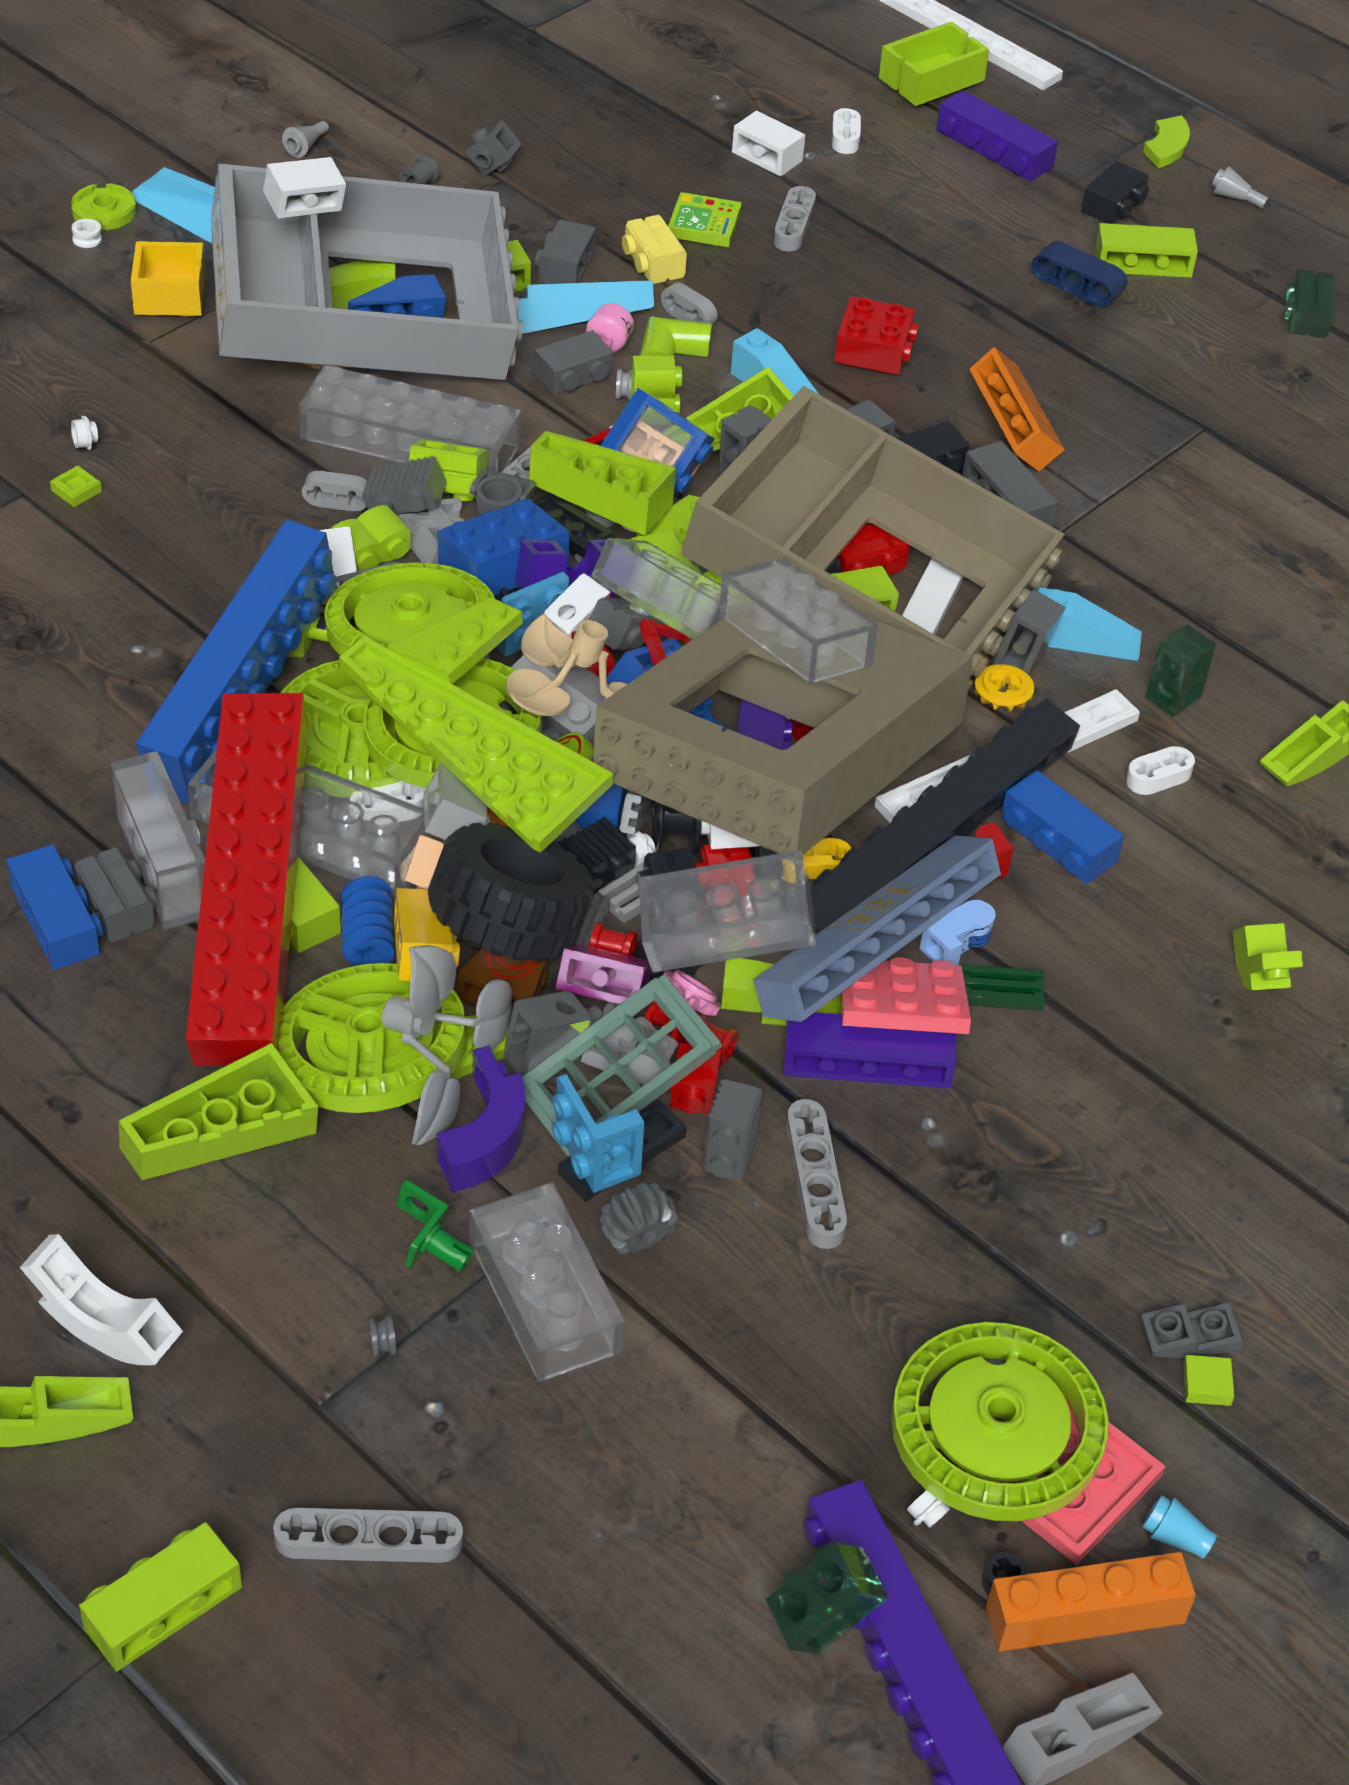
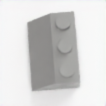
M525 655L511 667L515 670L526 668L545 674L551 682L557 678L562 668H557L555 665L549 667L537 665ZM575 666L570 669L562 684L558 686L570 695L571 700L568 708L558 715L542 716L543 729L547 726L555 727L561 737L571 732H579L593 744L594 750L596 708L606 697L600 693L599 677L587 668Z

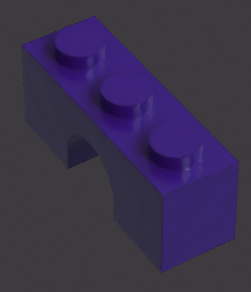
M521 540L515 582L523 589L564 572L569 577L570 586L584 573L609 590L611 598H613L616 594H629L636 553L623 540H588L587 552L582 561L574 566L566 567L568 554L555 540Z

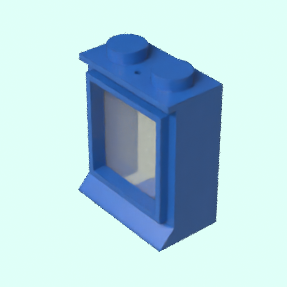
M637 388L600 446L676 467L673 497H677L679 493L684 494L692 484L694 477L691 474L698 463L704 464L713 451L711 444L715 438L647 391Z

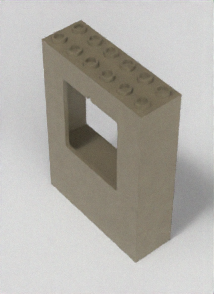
M803 386L696 501L681 554L753 597L777 582L971 655L973 660L970 678L972 676L979 678L989 661L987 656L990 654L994 657L998 653L1004 639L1003 635L1007 632L1016 611L1033 589L1038 591L1039 587H1048L1052 579V575L1048 571L1055 568L1063 554V550L1059 549V546L1065 534ZM866 523L876 525L983 587V590L944 639L939 638L826 572L828 567ZM969 679L968 690L972 684L971 679Z
M775 582L598 704L596 708L593 762L614 773L613 784L788 858L798 860L963 723L973 656ZM720 690L814 729L787 750H779L730 729L723 732V726L688 712Z

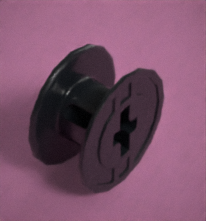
M653 800L652 837L656 852L661 850L663 834H688L689 848L692 850V854H696L699 843L700 820Z

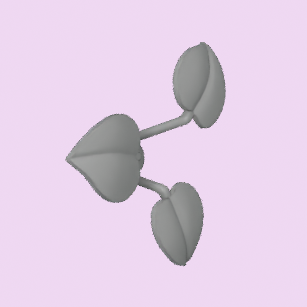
M430 945L409 948L412 963L409 999L392 996L387 1001L382 1013V1023L385 1028L402 1033V1042L413 1046L439 1069L434 1070L430 1074L424 1085L411 1143L413 1145H422L436 1138L437 1133L446 1131L456 1116L460 1101V1083L458 1079L450 1077V1068L416 1038L428 1035L433 1029L435 1021L465 1026H476L473 1037L474 1046L481 1048L489 1045L490 1049H493L504 1039L512 1016V989L507 981L501 979H494L485 985L477 1001L475 1018L436 1013V1010L441 1007V1000L448 997L453 989L456 977V963L450 952Z

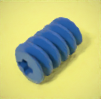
M376 876L356 878L347 883L341 892L342 953L344 958L355 966L390 963L395 955L393 948V912L391 910L393 905L391 899L392 890L385 880Z

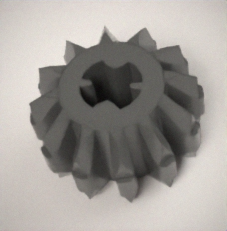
M640 1183L635 1188H626L625 1192L620 1195H613L612 1202L602 1207V1215L599 1218L602 1225L601 1230L613 1248H616L620 1254H626L630 1251L632 1254H638L642 1249H651L657 1242H664L665 1235L675 1230V1222L678 1216L670 1196L666 1195L658 1183L649 1185Z

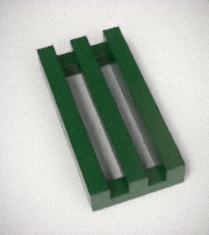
M962 964L968 1005L1043 1011L1045 1004V995H1043L1044 970Z

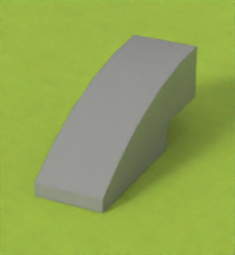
M1131 1673L1066 1698L1060 1702L1054 1712L1018 1725L1002 1748L1025 1785H1045L1112 1750L1154 1723L1161 1717L1163 1712L1136 1675Z

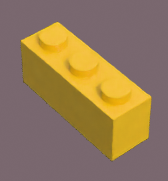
M396 888L393 932L399 980L411 981L412 963L410 947L430 945L445 949L454 957L456 967L459 964L460 946L459 942H456L457 936L451 933L449 926H443L437 919L436 913H433L428 899V890Z

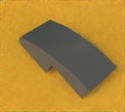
M1230 1302L1191 1312L1187 1311L1185 1304L1141 1314L1153 1357L1185 1358V1355L1210 1356L1243 1349L1242 1337Z

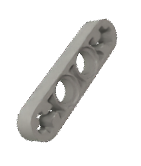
M809 1099L797 1100L788 1109L786 1132L805 1232L808 1240L813 1245L819 1248L830 1249L837 1247L844 1240L847 1215L827 1116L824 1108L818 1102ZM801 1117H807L809 1123H812L811 1133L805 1134V1125L803 1119H800ZM807 1149H816L824 1155V1158L817 1162L808 1161L802 1157L801 1152ZM813 1184H823L830 1189L831 1194L825 1197H817L809 1192L808 1187ZM823 1212H827L828 1225L833 1230H825V1227L820 1224Z
M291 1508L280 1513L273 1525L275 1547L279 1553L293 1559L442 1563L456 1558L463 1547L462 1524L456 1516L446 1512ZM317 1526H322L323 1542H316ZM339 1526H351L358 1532L357 1537L352 1542L346 1544L337 1543L331 1538V1533ZM292 1527H302L299 1539L290 1540L289 1534L292 1532ZM388 1527H399L407 1534L403 1542L397 1545L385 1544L379 1536ZM414 1529H421L420 1544H415ZM437 1531H447L445 1544L436 1543Z

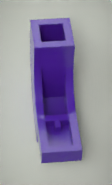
M489 1045L473 1050V1078L487 1108L473 1122L437 1133V1161L451 1193L478 1185L498 1174L513 1159L523 1139L526 1097L520 1072L508 1076L503 1061H496Z

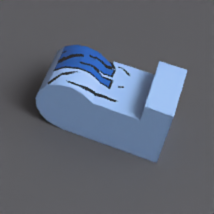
M971 900L963 903L922 933L919 949L932 961L945 960L959 965L962 953L971 947L985 946L990 941L996 916L995 910L991 905L981 900Z

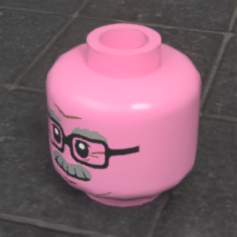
M607 303L601 305L588 321L586 332L594 330L595 334H598V337H601V340L605 342V345L608 344L612 352H618L632 336L634 319L623 306Z

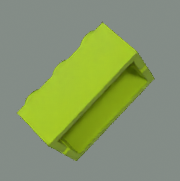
M951 21L882 46L879 78L892 89L898 90L899 94L913 105H922L928 101L985 81L989 48L974 37L968 38L969 34Z

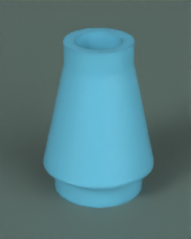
M1161 1494L1142 1524V1528L1151 1533V1539L1190 1552L1201 1559L1206 1557L1217 1537L1216 1533L1201 1523L1175 1497H1172L1170 1500Z

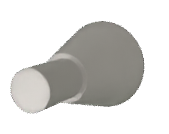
M320 121L313 126L289 127L282 135L284 148L291 156L296 158L304 157L317 139L329 131V126L325 121Z
M1230 166L1225 171L1220 169L1211 184L1215 187L1214 194L1242 201L1247 200L1262 209L1269 199L1265 195L1251 189L1252 187Z

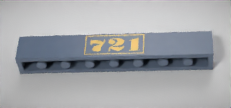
M967 836L952 837L753 979L763 1016L797 1022L804 1021L1000 876L1001 872L993 839Z

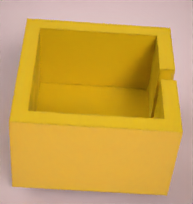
M136 241L131 275L134 315L202 316L206 279L203 243Z

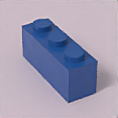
M1035 771L1006 791L1001 819L1085 884H1088L1118 862L1125 835L1040 771Z
M52 844L6 859L11 888L52 971L100 955L98 937L103 936L101 923L96 913H88L87 908H89L83 887L81 885L74 886L72 882L74 881V874L67 857L60 859Z

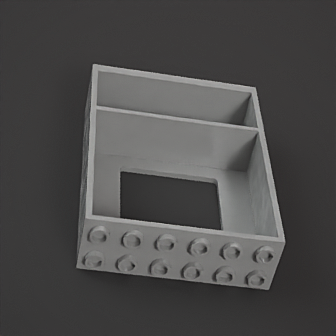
M218 163L211 210V231L219 356L506 380L509 366H514L516 348L514 345L515 341L521 340L523 327L522 321L517 320L519 299L513 295L516 279L515 274H510L512 252L507 251L509 231L503 227L505 207L500 206L498 192L342 176L346 183L341 211L277 218L263 192L267 168ZM328 257L449 268L452 271L458 319L333 308Z

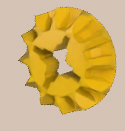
M996 664L986 667L979 678L975 679V694L981 696L982 704L992 703L994 710L999 707H1005L1011 712L1015 706L1024 709L1027 701L1032 700L1034 683L1025 671L1011 665ZM1006 683L1009 684V689L1006 692L999 691Z

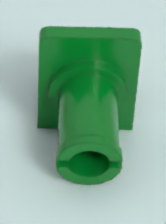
M405 1180L401 1185L396 1205L426 1224L412 1242L405 1266L411 1269L422 1254L425 1255L429 1252L461 1273L465 1268L463 1265L467 1266L471 1260L475 1248L465 1244L442 1229L448 1209L447 1204L410 1181ZM410 1197H415L427 1206L428 1211L421 1210L415 1206Z

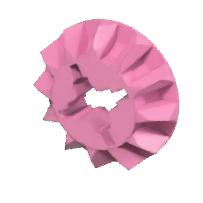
M668 970L664 972L665 976L693 1010H697L703 1015H717L722 1006L716 1000L718 998L717 994L710 988L680 970H675L674 973Z

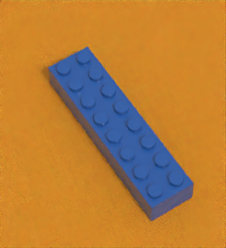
M287 519L285 520L136 742L150 791L188 805L193 803L199 792L205 791L216 764L223 694L266 693V689L272 679L280 675L284 661L291 650H295L298 647L302 633L307 625L315 621L319 607L325 597L330 596L335 589L337 577L333 571L332 551L329 549L326 532Z

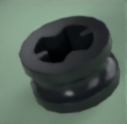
M1001 1551L994 1553L986 1562L982 1575V1585L985 1592L989 1595L993 1580L1003 1578L997 1576L998 1570H1005L1008 1577L1028 1574L1025 1561L1019 1555L1012 1552Z

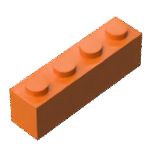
M993 347L969 370L1015 454L1040 472L1065 449L1018 365L997 348Z
M1182 1552L994 1579L986 1604V1611L997 1650L1001 1652L1185 1624L1196 1594Z

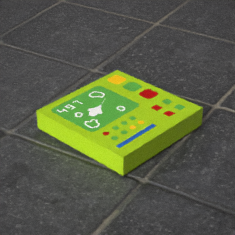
M680 192L668 227L679 240L728 248L741 214L742 202Z

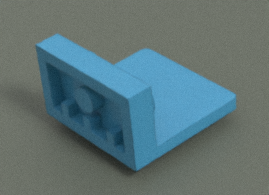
M564 572L502 598L503 603L522 611L523 624L496 646L505 657L521 650V641L526 629L533 621L544 614L545 610L569 587V577Z
M564 1074L557 1077V1094L552 1097L556 1111V1121L552 1122V1130L557 1143L561 1147L566 1145L569 1150L572 1167L579 1179L585 1178L592 1192L595 1193L641 1175L644 1121L637 1109L622 1115H612L603 1122L596 1124L568 1076Z

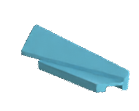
M164 167L132 191L137 203L212 244L211 210L214 186Z
M653 281L527 285L523 289V298L519 299L517 320L522 321V334L589 321L595 311L601 305L607 303L623 306L629 312L649 309L654 306Z

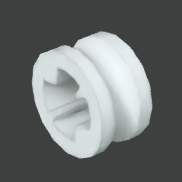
M81 219L72 224V233L74 234L72 239L78 247L91 248L99 245L102 241V235L100 234L101 225L96 220Z

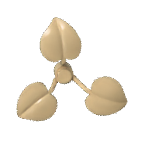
M542 614L526 629L521 641V650L529 660L537 665L544 667L555 665L557 668H562L557 678L551 682L545 674L526 668L518 669L508 676L506 690L508 696L512 697V700L523 709L537 715L554 716L564 712L570 703V695L558 686L562 684L572 667L588 668L598 661L600 693L606 697L605 699L627 684L612 682L607 687L606 660L609 654L603 651V647L608 637V631L602 624L592 620L581 621L574 638L571 639L555 627L546 614Z

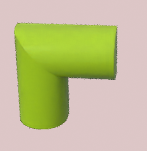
M651 316L647 320L640 356H675V353L708 357L713 324Z

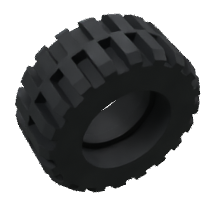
M479 822L472 823L468 827L463 826L447 837L428 887V899L433 913H436L439 922L443 926H449L451 933L458 938L463 937L468 940L470 945L478 949L482 947L491 951L490 954L500 957L502 955L510 956L512 960L524 961L525 959H531L533 962H543L547 958L553 960L563 955L565 947L575 945L594 897V886L585 865L579 864L577 857L571 852L561 849V845L551 842L539 853L532 849L510 827L501 826L500 823L489 822L487 825H483Z

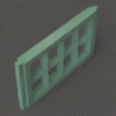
M663 974L658 979L657 977L524 1075L522 1079L525 1086L526 1102L555 1139L552 1130V1122L556 1121L553 1096L543 1084L562 1069L566 1068L581 1087L577 1091L579 1097L582 1099L587 1095L601 1113L602 1117L595 1122L598 1124L615 1114L622 1115L635 1109L639 1112L714 1056L716 1051L722 1047V1044L665 974ZM655 1001L671 1021L648 1037L633 1016ZM625 1023L641 1044L621 1059H618L603 1039ZM677 1028L693 1049L671 1065L655 1043ZM593 1046H596L611 1066L589 1082L573 1061ZM647 1050L663 1071L640 1087L625 1066ZM617 1073L633 1094L610 1110L595 1088ZM566 1145L561 1147L567 1157H570L571 1154Z

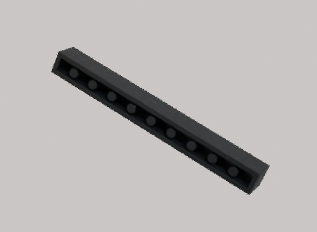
M1047 698L1034 708L1032 706L1026 707L1013 725L1010 727L1005 725L1000 728L993 737L992 742L985 747L983 745L978 746L971 753L967 762L961 767L958 765L953 766L946 773L942 782L936 787L933 785L928 786L921 793L915 804L910 808L908 806L902 807L895 814L889 825L885 828L881 826L876 828L869 835L863 846L858 850L855 847L850 849L843 856L839 865L832 871L829 869L824 870L816 878L811 888L806 892L800 890L795 893L786 905L788 912L783 928L804 944L952 837L968 835L1003 806L1007 790L1037 770L1043 773L1071 750L1081 725Z

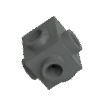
M501 119L489 128L483 125L470 136L472 143L465 150V153L485 176L495 169L498 172L505 169L512 162L511 157L522 143Z

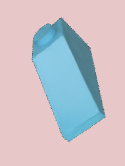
M756 328L733 341L731 374L742 382L769 366L793 396L803 386L819 394L782 344L760 329Z
M1039 587L1038 592L1066 607L1048 647L1138 661L1142 631L1076 593Z

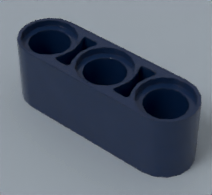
M1060 241L1051 242L1031 262L1032 271L1040 280L1101 307L1111 303L1128 284L1126 274L1119 267Z

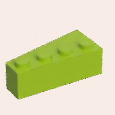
M545 431L531 445L529 479L535 481L536 487L644 536L647 535L673 505L676 467L549 431Z
M271 1043L119 1120V1148L140 1179L146 1180L316 1134L318 1105Z

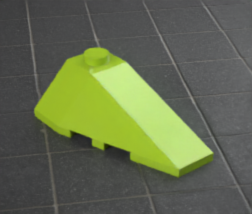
M768 366L686 417V419L715 438L711 444L713 451L720 449L723 419L732 414H738L739 410L749 405L756 407L773 419L793 398V394ZM676 424L662 432L686 447L692 437L691 434Z

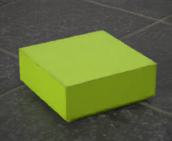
M78 465L50 481L51 491L73 507L102 492L101 482Z
M1185 1355L1183 1361L1185 1402L1231 1406L1234 1400L1231 1358Z

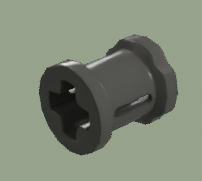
M426 155L417 158L412 167H405L399 172V181L406 183H433L440 177L439 165L431 156Z

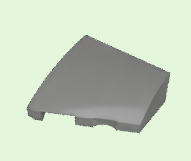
M460 498L442 499L441 503H439V508L429 509L428 512L398 515L411 530V549L422 563L438 564L437 531L452 526L456 522L464 521L463 518H460L462 507Z
M608 1002L602 1011L603 1016L620 1004ZM641 1016L635 1019L648 1037L657 1032L652 1023ZM625 1023L603 1039L618 1059H621L641 1044ZM666 1035L655 1045L669 1063L672 1064L679 1043ZM596 1046L585 1052L581 1058L582 1063L604 1071L611 1066ZM647 1050L625 1066L636 1082L645 1085L663 1071Z

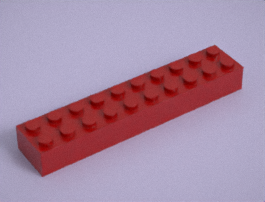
M303 693L223 694L186 1043L194 1066H227L271 1043L279 1052L278 1039L281 1037L280 1025L283 1024L309 727Z

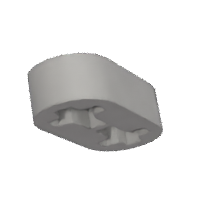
M680 282L674 283L661 293L662 305L673 317L679 320L712 324L717 321V310L714 304L708 298Z
M313 471L305 479L302 495L308 503L317 507L361 511L366 508L362 494L367 480L356 475Z

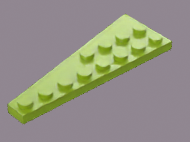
M363 636L339 656L340 668L532 849L539 853L613 785L614 773L366 636Z

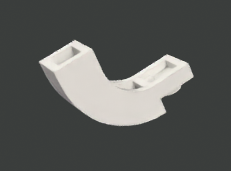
M59 1234L48 1235L20 1267L43 1295L38 1302L56 1321L81 1341L119 1361L134 1365H155L183 1332L156 1298H130L119 1294L102 1283L89 1271Z

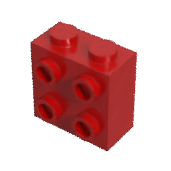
M850 297L837 335L834 362L846 364L850 367H862L882 373L899 375L903 362H910L913 343L917 339L919 323L914 322L915 309L904 307L900 304L872 301L869 298Z

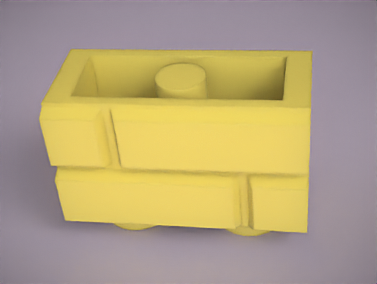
M660 215L646 217L645 220L640 218L627 222L625 235L622 237V247L626 255L631 254L634 258L635 267L639 273H644L649 281H653V284L665 282L667 278L674 280L684 277L686 273L687 252Z

